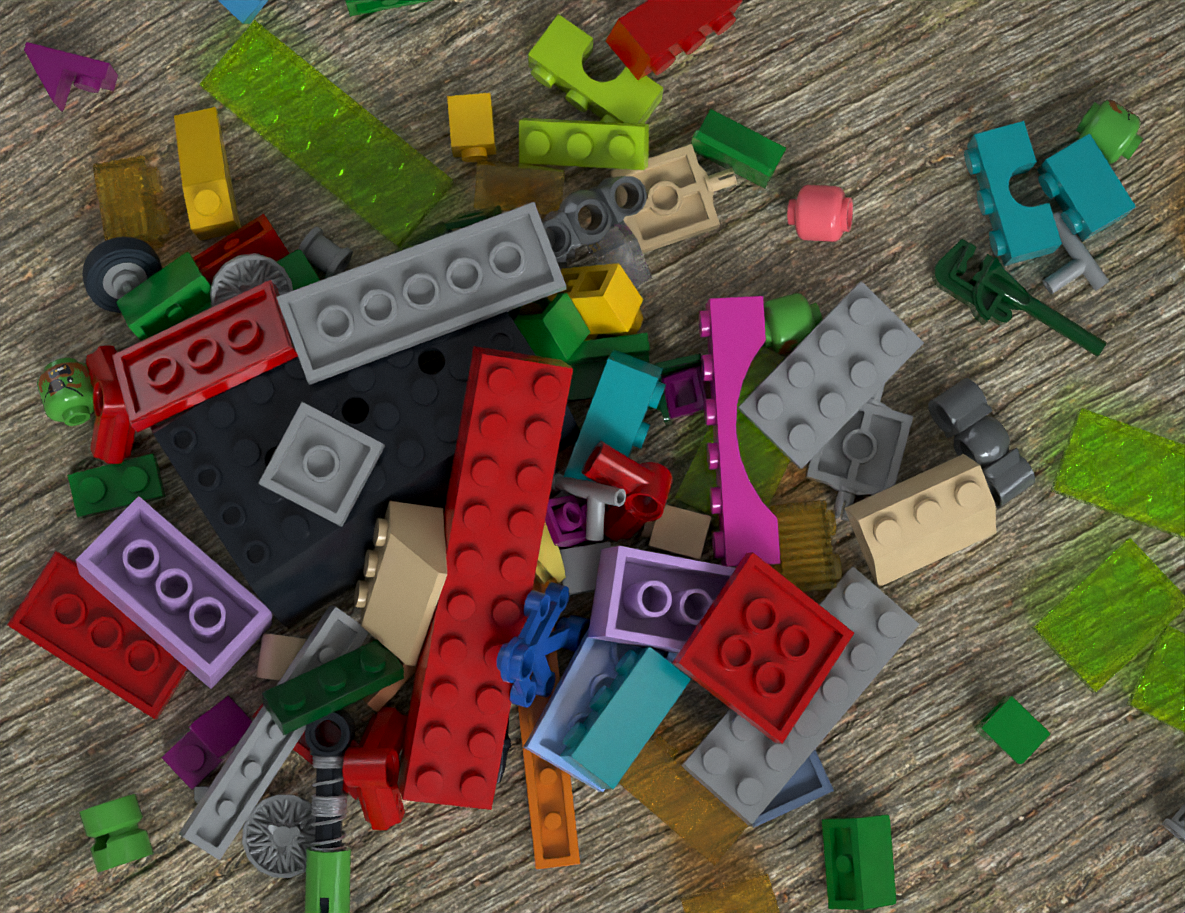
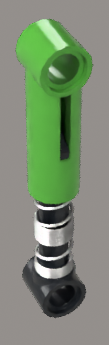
M343 708L307 724L305 729L306 743L310 747V755L313 756L312 759L314 760L312 766L316 768V783L312 784L313 787H316V794L311 796L313 798L311 814L316 816L315 823L311 824L315 827V842L311 844V847L306 848L305 913H350L351 848L342 843V839L347 835L342 830V820L347 816V793L343 790V759L346 750L354 739L356 727L350 713ZM324 720H331L339 725L341 728L339 742L331 743L323 739L320 733V726Z

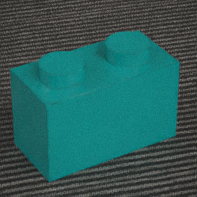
M1090 134L1047 158L1037 169L1040 174L1038 181L1042 190L1049 198H1055L1063 211L1061 213L1062 220L1073 235L1078 234L1082 242L1126 217L1136 207Z

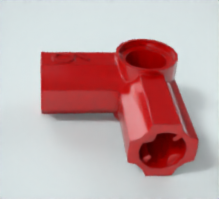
M110 345L99 346L95 352L86 357L85 364L88 367V374L93 386V408L96 416L90 449L94 458L104 460L107 464H120L131 455L135 429L129 422L112 355L118 352L114 346Z
M600 441L593 448L582 469V474L596 483L621 488L626 492V500L622 506L618 507L610 504L605 506L604 535L616 542L620 539H630L646 522L661 518L673 482V476L665 466L655 462L639 464Z
M382 707L377 714L372 715L359 746L348 747L343 759L344 782L348 787L356 788L365 821L371 824L372 830H388L391 826L401 823L405 814L397 781L400 771L399 754L403 747L408 716L402 715L393 707Z

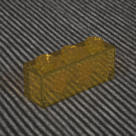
M660 735L653 741L649 739L623 775L619 784L715 866L749 825L673 759L678 754V751Z

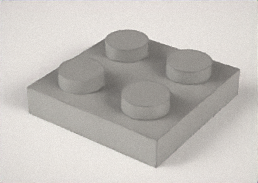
M301 402L258 484L342 527L385 445Z

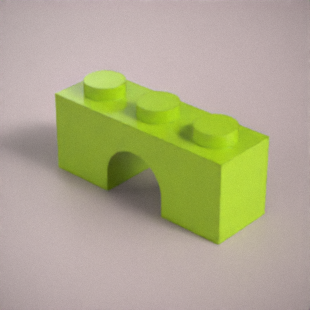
M558 14L528 53V63L532 69L531 75L548 88H551L554 84L567 94L565 98L572 106L584 113L589 109L602 118L600 122L645 124L662 101L663 87L648 76L637 80L627 67L624 68L617 78L611 81L599 82L591 79L583 70V65L593 52V38Z

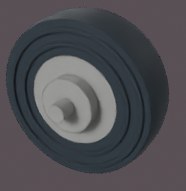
M117 237L102 242L88 254L83 265L82 276L86 292L97 306L110 312L121 313L117 305L118 299L163 269L157 253L146 242L133 237Z

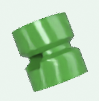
M136 794L115 799L79 812L86 836L95 840V844L90 848L97 873L154 854L147 830L141 829L138 826L143 815Z

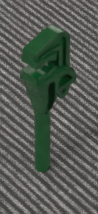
M961 239L933 267L932 280L934 284L942 291L970 307L972 315L981 325L986 324L988 320L998 325H1005L1012 318L1011 310H1022L1097 357L1106 346V341L1034 298L1004 269L996 257L994 258L987 254L979 264V271L971 277L969 282L961 279L960 277L967 270V261L973 256L977 248L964 239Z

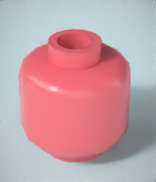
M804 185L799 191L797 199L789 200L787 211L788 224L795 225L798 237L802 240L836 242L840 240L844 232L851 230L853 219L852 198L846 197L844 190L838 186Z

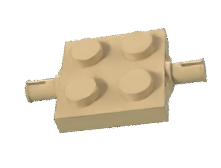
M692 144L648 158V168L645 170L615 169L610 171V177L633 176L639 179L645 186L647 199L643 209L637 214L626 216L621 222L631 234L638 255L719 228L720 222L713 205L714 191L737 185L732 167L708 176L706 171L699 165ZM619 185L616 189V203L622 208L627 201V192L623 186Z

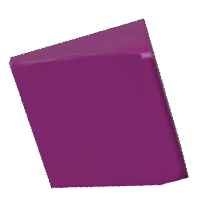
M701 366L662 376L663 382L666 384L665 391L672 419L704 412V400L711 399L710 381H703Z

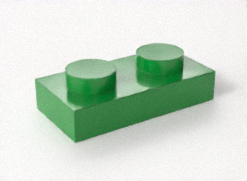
M153 453L125 460L120 464H109L67 475L76 515L80 519L126 508L138 496L145 502L166 497L157 457Z

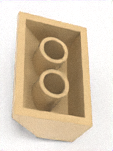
M964 454L844 508L877 587L883 586L997 533L996 506L981 466Z
M389 501L384 519L378 518L376 520L373 535L375 549L367 550L363 569L365 580L357 581L354 593V607L361 608V626L406 665L415 666L447 577L443 508Z

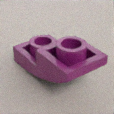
M575 495L549 499L545 523L555 546L571 547L599 542L586 539V498L576 499Z

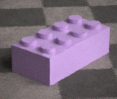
M139 496L76 559L80 576L210 689L219 682L272 625V612L266 605Z
M623 546L601 549L588 638L638 647L650 646L655 650L678 654L736 568Z

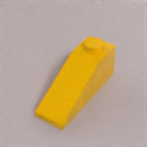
M213 107L174 115L182 188L190 228L200 241L229 235L241 228L217 108Z
M619 263L560 269L566 283V290L558 293H567L590 330L591 335L629 331L643 302V298ZM558 293L548 296L549 300L552 301ZM531 302L520 308L519 315L541 314L544 310L537 303Z

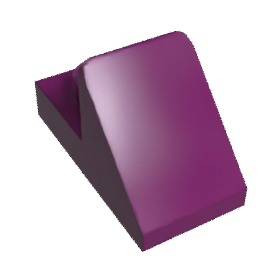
M26 42L24 51L51 100L61 112L65 109L73 81V85L77 88L92 93H99L100 88L114 91L118 74L110 63Z
M227 696L188 726L190 731L161 758L191 790H194L195 786H199L232 754L253 721L230 696Z

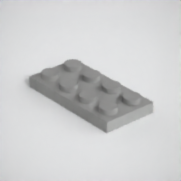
M860 281L737 408L799 469H802L924 342Z

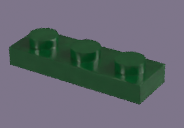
M376 639L262 692L263 705L282 734L286 735L404 679V667L397 657Z

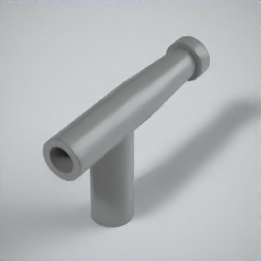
M1061 212L1055 213L1053 216L1061 242L1073 260L1043 279V285L1049 293L1053 294L1083 274L1093 289L1097 291L1110 282L1079 238L1071 233L1061 218Z
M554 473L551 490H561L587 499L586 539L593 541L603 540L605 503L618 507L622 506L626 500L625 490L588 480L564 477L559 473Z

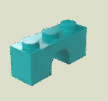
M1021 121L974 134L967 144L968 149L964 151V158L970 175L976 174L980 190L977 191V202L982 215H988L993 231L989 232V240L994 255L996 257L1001 256L1003 265L1008 266L1054 253L1062 245L1050 203L1035 207L1023 206L1014 200L1009 191L1010 178L1029 172L1037 162L1025 122Z

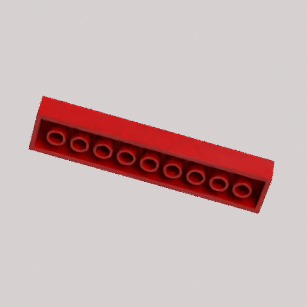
M477 346L473 348L444 511L447 577L417 663L397 781L403 800L492 810L511 707L510 692L513 683L502 680L500 670L497 669V656L503 644L509 643L512 638L519 636L527 620V617L524 615V604L533 588L573 368L563 360Z

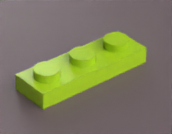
M522 118L519 120V163L645 170L648 168L649 124Z

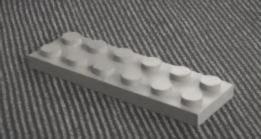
M532 202L277 297L307 382L313 384L566 290V283L536 205Z
M853 566L844 574L819 605L852 630L854 635L784 743L773 742L730 708L681 765L749 826L760 816L919 626L917 621Z

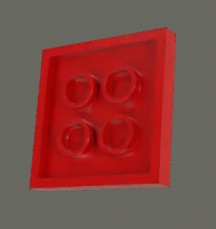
M754 552L746 553L672 663L773 742L783 744L853 637L854 632Z

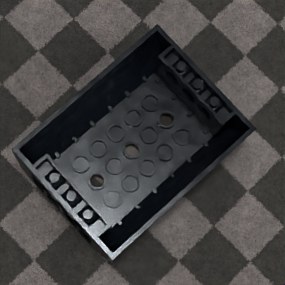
M440 221L387 256L453 231L451 229L446 230L445 223ZM508 312L498 314L313 384L307 382L299 357H296L150 426L156 440L251 588L285 627L290 629L356 586L358 580H365L363 573L365 555L367 550L375 549L373 535L376 520L378 518L384 519L389 501L443 508L444 516L474 346L536 356ZM428 351L440 352L445 357V365L437 374H426L419 367L422 355ZM352 400H362L369 407L367 418L358 424L349 423L344 418V408ZM301 402L385 445L342 527L258 484L268 466L269 455L277 449ZM567 404L558 453L577 442L580 434L577 423Z

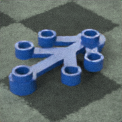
M551 582L546 588L545 593L532 590L525 600L524 615L528 618L519 636L512 638L509 643L503 644L499 650L496 663L497 669L500 670L503 681L513 683L510 692V702L512 704L528 708L533 703L535 695L545 698L549 697L555 685V673L550 670L545 655L562 647L563 649L575 652L590 626V619L571 615L569 618L562 617L556 630L551 632L560 613L568 603L569 588L567 586Z

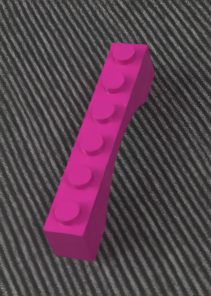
M763 296L711 298L705 304L706 310L699 311L700 337H707L708 354L701 357V370L703 381H710L711 399L704 400V417L706 425H713L714 443H707L708 469H716L717 487H710V509L712 514H718L719 532H713L712 534L714 558H721L722 566L727 567L738 566L745 554L754 552L769 565L779 564L778 519L762 502L748 479L740 457L736 434L737 403L742 382L754 356L766 341Z

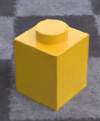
M479 93L447 96L453 157H462L464 162H480L486 160L487 155L496 154L491 94Z

